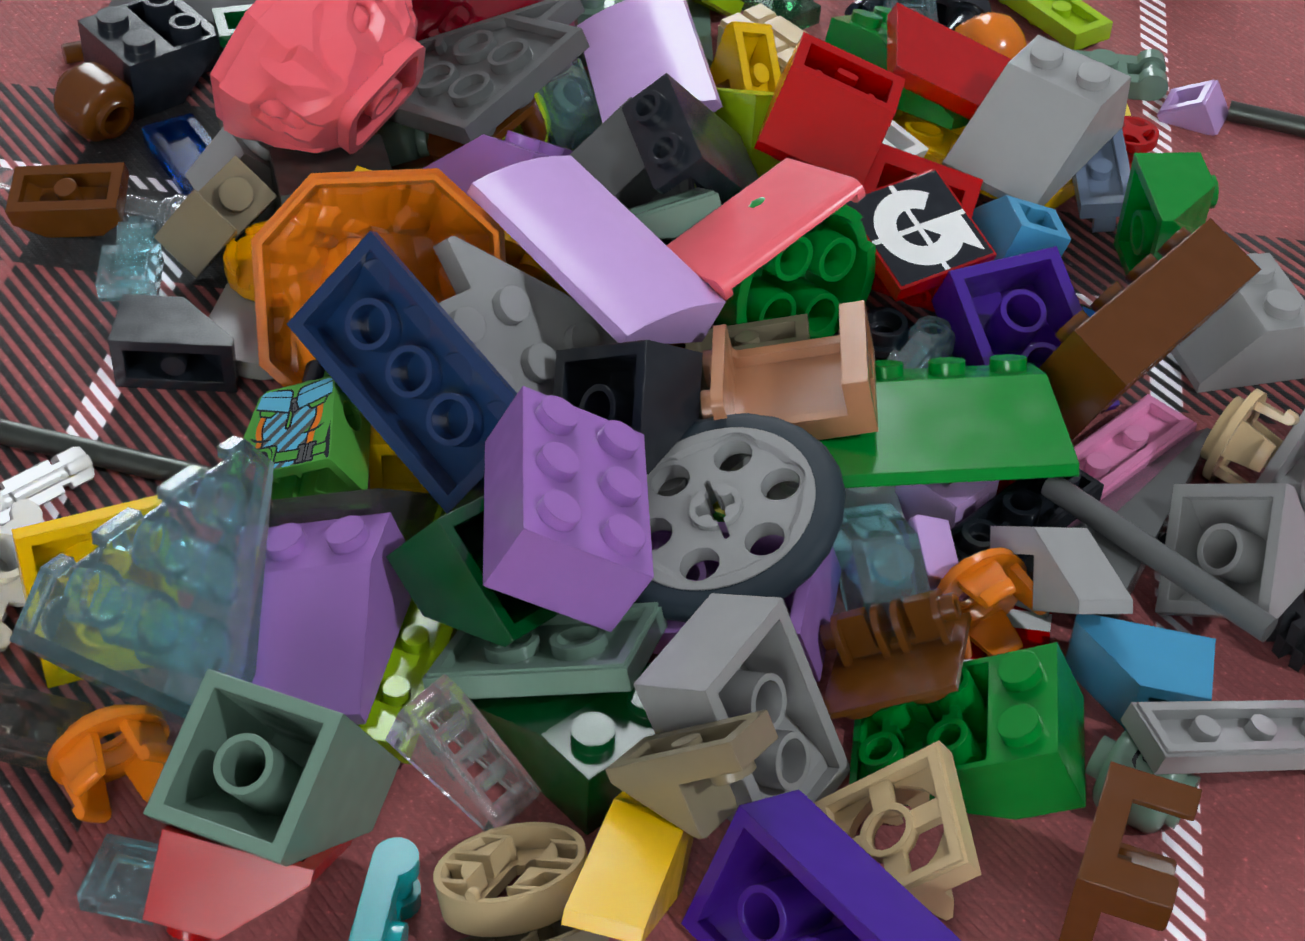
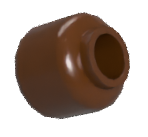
M84 62L64 72L57 82L53 96L54 110L63 122L83 138L93 142L113 139L122 135L131 125L134 117V94L127 83L105 66L96 62Z

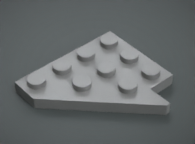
M451 236L433 246L456 293L455 296L439 302V304L517 393L522 386H525L547 396L554 394L556 350L618 343L572 297L456 236Z

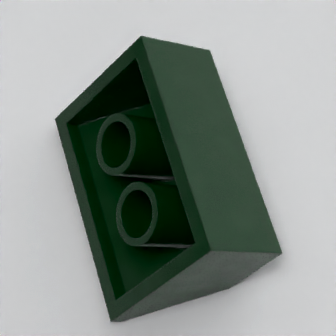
M484 496L436 519L387 555L386 558L424 617L506 647L556 617L559 613L483 586Z

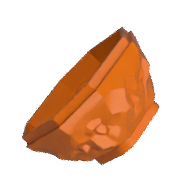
M439 168L311 173L251 239L259 366L283 387L302 382L306 364L316 359L288 327L287 323L369 231L377 232L439 303L455 296L456 293L433 246L451 236H456L506 263L504 229Z

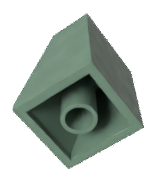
M207 669L143 814L157 821L287 867L373 831L400 761L343 713Z

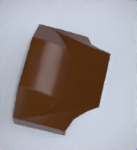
M124 162L15 166L5 213L13 226L47 238L103 236L123 222L129 171Z

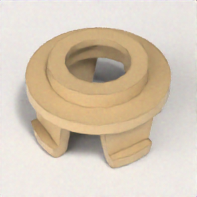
M1255 389L1246 399L1240 396L1235 397L1220 415L1201 449V457L1207 460L1202 476L1211 482L1219 477L1229 484L1249 483L1228 468L1229 463L1232 461L1260 472L1263 467H1267L1283 442L1280 437L1257 421L1260 413L1288 426L1297 425L1300 422L1299 415L1291 409L1283 413L1266 403L1267 393L1260 389Z

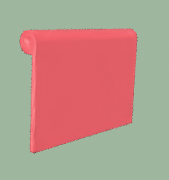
M786 158L666 246L703 281L709 283L710 287L726 301L733 296L732 288L849 201L857 203L865 197V190L861 183L853 177ZM760 197L766 198L761 205L754 208L748 207L753 200Z

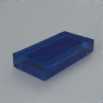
M193 113L142 127L144 143L184 198L194 190L185 174L212 141V138Z

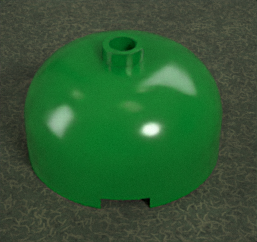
M760 197L755 199L748 207L754 208L759 206L766 198ZM846 204L732 288L733 296L726 300L713 323L714 326L722 324L729 326L807 314L810 339L833 336L840 329L839 304L862 300L866 304L872 288L876 269V245L867 240L864 225L860 220L863 216Z

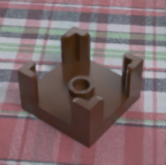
M1112 761L1110 762L1059 941H1092L1101 912L1158 931H1163L1167 928L1179 887V880L1174 876L1177 862L1172 858L1122 843L1123 834L1132 803L1188 821H1194L1202 789Z

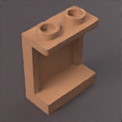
M865 301L839 304L840 335L735 350L731 345L727 325L713 326L712 349L703 350L702 359L706 384L710 388V390L701 391L700 394L703 419L713 417L714 420L727 418V415L741 413L772 416L803 428L817 440L879 432L875 352Z

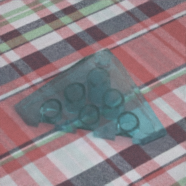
M233 435L217 446L218 458L223 459L218 465L205 473L202 467L190 464L158 486L157 497L163 500V502L143 516L140 510L127 507L92 531V544L98 545V547L76 563L73 557L60 553L41 566L9 641L132 705H147L157 708L164 714L167 721L183 725L207 669L252 683L256 674L274 462L245 438Z

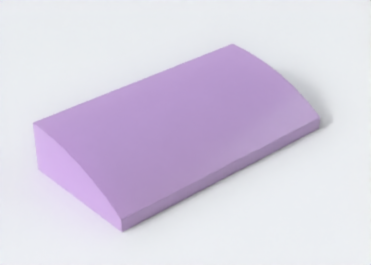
M624 0L596 13L577 25V27L582 28L590 46L584 51L602 123L630 97L636 96L665 73L669 74L711 111L716 112L723 107L686 0Z
M571 155L540 157L504 167L472 182L467 192L618 343L638 340H651L664 344L702 342L726 303L723 298Z

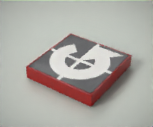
M937 168L865 192V197L857 203L852 201L846 203V205L857 210L863 216L860 220L864 225L867 240L876 245L875 272L895 302L941 285L950 270L994 261L997 255Z

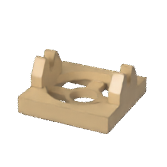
M940 741L814 802L817 807L879 863H884L885 870L930 912L946 921L953 918L954 898L952 888L982 875L953 755ZM931 794L935 798L929 801V796ZM904 805L910 806V808H912V810H909V809L906 808ZM904 817L906 828L901 839L891 848L877 850L874 846V838L883 823L899 826L904 823ZM864 821L860 835L855 837L858 827ZM943 823L944 832L936 854L926 866L912 872L908 854L915 847L919 835Z

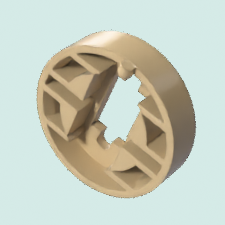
M524 822L493 828L462 841L439 860L433 873V881L443 920L451 928L463 934L478 937H504L534 931L562 919L565 905L588 857L582 836L575 830L556 823ZM517 875H521L512 886H507ZM506 888L508 896L496 898Z

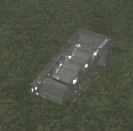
M446 674L442 675L401 709L385 739L483 831L508 825L542 791L468 696ZM432 721L439 728L435 730L430 722ZM452 741L462 748L455 755L448 747ZM477 762L485 770L473 779L467 769ZM499 782L507 791L492 803L485 792Z

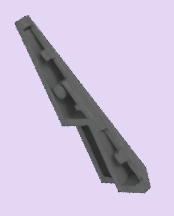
M1205 428L1191 433L1100 500V502L1159 540L1167 532L1174 484H1191L1203 461L1200 455L1201 449L1212 429ZM1078 519L1067 526L1068 528H1088L1131 596L1146 564ZM1030 555L1023 562L1027 569V575L1033 581L1034 555ZM1019 600L1015 604L1018 607L1033 612ZM1047 612L1046 614H1043L1041 616L1047 618L1050 612ZM1094 614V615H1099V616H1104V617L1119 619V617H1120L1121 614Z

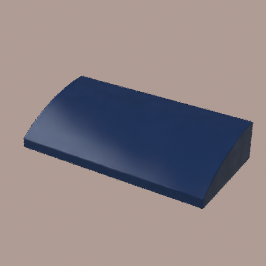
M369 231L290 319L287 325L446 514L484 496L485 441L517 395V392L377 232Z

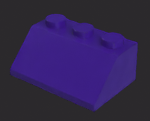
M799 789L739 805L681 922L697 941H961Z

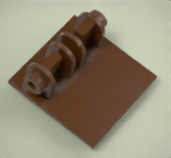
M937 588L904 597V601L900 598L890 600L889 612L892 626L881 603L870 606V618L866 608L862 607L832 614L830 622L820 625V636L824 648L827 651L837 649L824 696V703L831 720L845 716L849 719H862L873 715L881 708L911 701L918 704H928L942 699L948 693L958 691L972 617L970 612L962 614L960 602L955 592L943 594L941 589Z

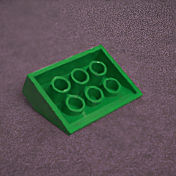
M1016 354L994 355L989 357V365L965 366V359L932 358L928 360V368L904 369V363L901 361L877 360L875 361L879 432L818 440L827 447L840 467L845 488L1079 476V461L1047 374L1032 363H1027L1026 356Z

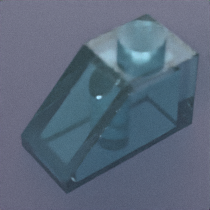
M891 503L844 508L842 526L833 548L841 567L839 583L845 611L865 607L870 618V606L881 603L892 626L889 612L890 600L900 598L904 601V597L930 591L918 535Z

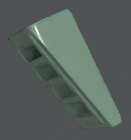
M697 187L628 210L660 240H675L720 207L721 201L719 194L714 192V190Z

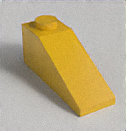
M622 791L612 801L565 905L561 925L622 941H645L683 890L694 837Z

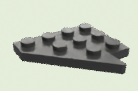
M544 0L418 41L426 48L422 78L409 98L388 121L462 144H467L483 134L492 136L499 124L516 110L528 105L533 100L535 93L554 77L565 73L572 66V62L590 47L582 28L569 25L585 12L581 0Z

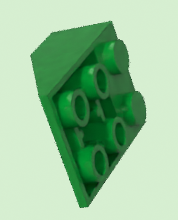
M1058 642L963 662L958 691L948 693L942 699L932 703L918 704L911 701L881 708L873 715L862 719H854L849 785L940 741L952 752L967 814L1017 820L1086 807L1084 696ZM931 794L929 796V801L935 798Z

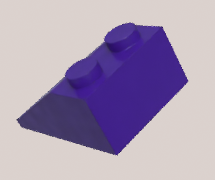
M1057 246L950 270L931 300L953 357L965 359V366L989 365V357L1016 354L1026 356L1027 363H1032L1039 368L1062 344L1054 335L1075 314L1082 310ZM1117 400L1106 411L1116 409L1120 405L1119 401Z

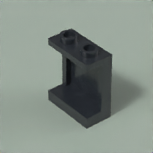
M665 73L623 105V114L653 188L661 194L667 193L683 180L693 178L696 188L699 187L717 192L721 205H723L759 178L740 134L669 74Z

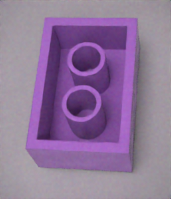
M522 386L485 441L483 586L612 632L654 578L644 434L634 431L623 422L607 420L577 408L561 397L547 396Z

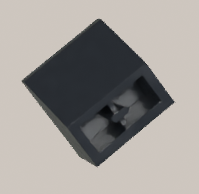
M135 0L121 6L102 8L97 14L77 20L84 62L99 63L128 84L134 94V118L136 120L183 104L221 46L216 28L183 0Z

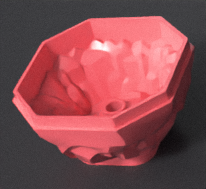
M256 0L244 13L210 73L216 116L223 121L224 130L235 137L261 141L277 148L317 154L341 147L349 154L357 152L409 98L422 78L426 48L415 40L418 21L412 8V0Z

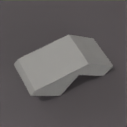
M990 526V549L1007 548L1014 554L1034 555L1033 611L1069 614H1133L1132 597L1088 528Z

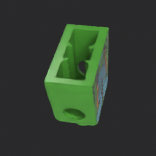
M317 360L309 361L305 366L300 384L267 391L259 398L230 469L227 481L265 515L366 494L369 477L371 424Z

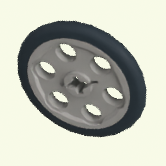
M741 413L727 415L725 419L714 420L713 417L696 421L647 475L651 533L666 530L672 532V535L665 545L652 550L654 578L634 603L658 602V607H662L665 619L686 623L711 593L779 597L784 599L811 578L829 555L843 522L846 491L840 467L827 447L803 428L772 416ZM745 453L752 456L749 463L739 470L727 472L719 469L722 462L734 454ZM680 477L689 479L688 485L678 494L672 496H661L658 494L660 487L668 480ZM794 481L800 484L798 490L786 499L770 500L766 498L768 491L780 482ZM711 493H715L721 510H725L726 516L723 519L730 534L727 539L724 538L717 520L714 521L713 514H715V510L709 497ZM768 535L784 537V542L780 548L771 554L754 555L750 553L751 547L762 537ZM704 560L719 562L716 572L710 577L700 581L686 579L689 569L696 563Z

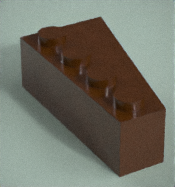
M1211 218L1192 234L1185 227H1182L1157 251L1163 258L1158 261L1152 254H1149L1124 278L1130 284L1124 289L1116 281L1090 305L1095 314L1089 317L1083 310L1079 311L1054 335L1062 344L1039 369L1048 376L1071 441L1100 413L1105 412L1141 377L1143 378L1173 349L1222 308L1261 270Z

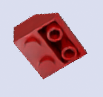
M803 32L778 80L754 148L780 162L790 158L853 177L863 186L895 116L906 79Z

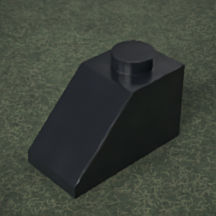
M123 294L108 338L116 387L238 392L239 379L234 338L184 297Z

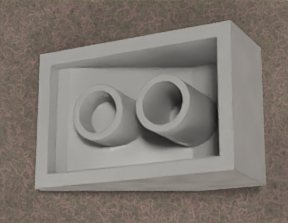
M1037 35L1008 62L943 160L942 165L983 179L981 190L997 198L1008 195L1044 206L1123 127L1131 76L1071 50L1058 42Z
M711 593L633 684L655 734L767 709L779 738L754 760L757 768L753 773L730 784L737 802L736 810L727 818L730 822L739 805L798 789L814 803L834 793L850 772V765L783 598Z

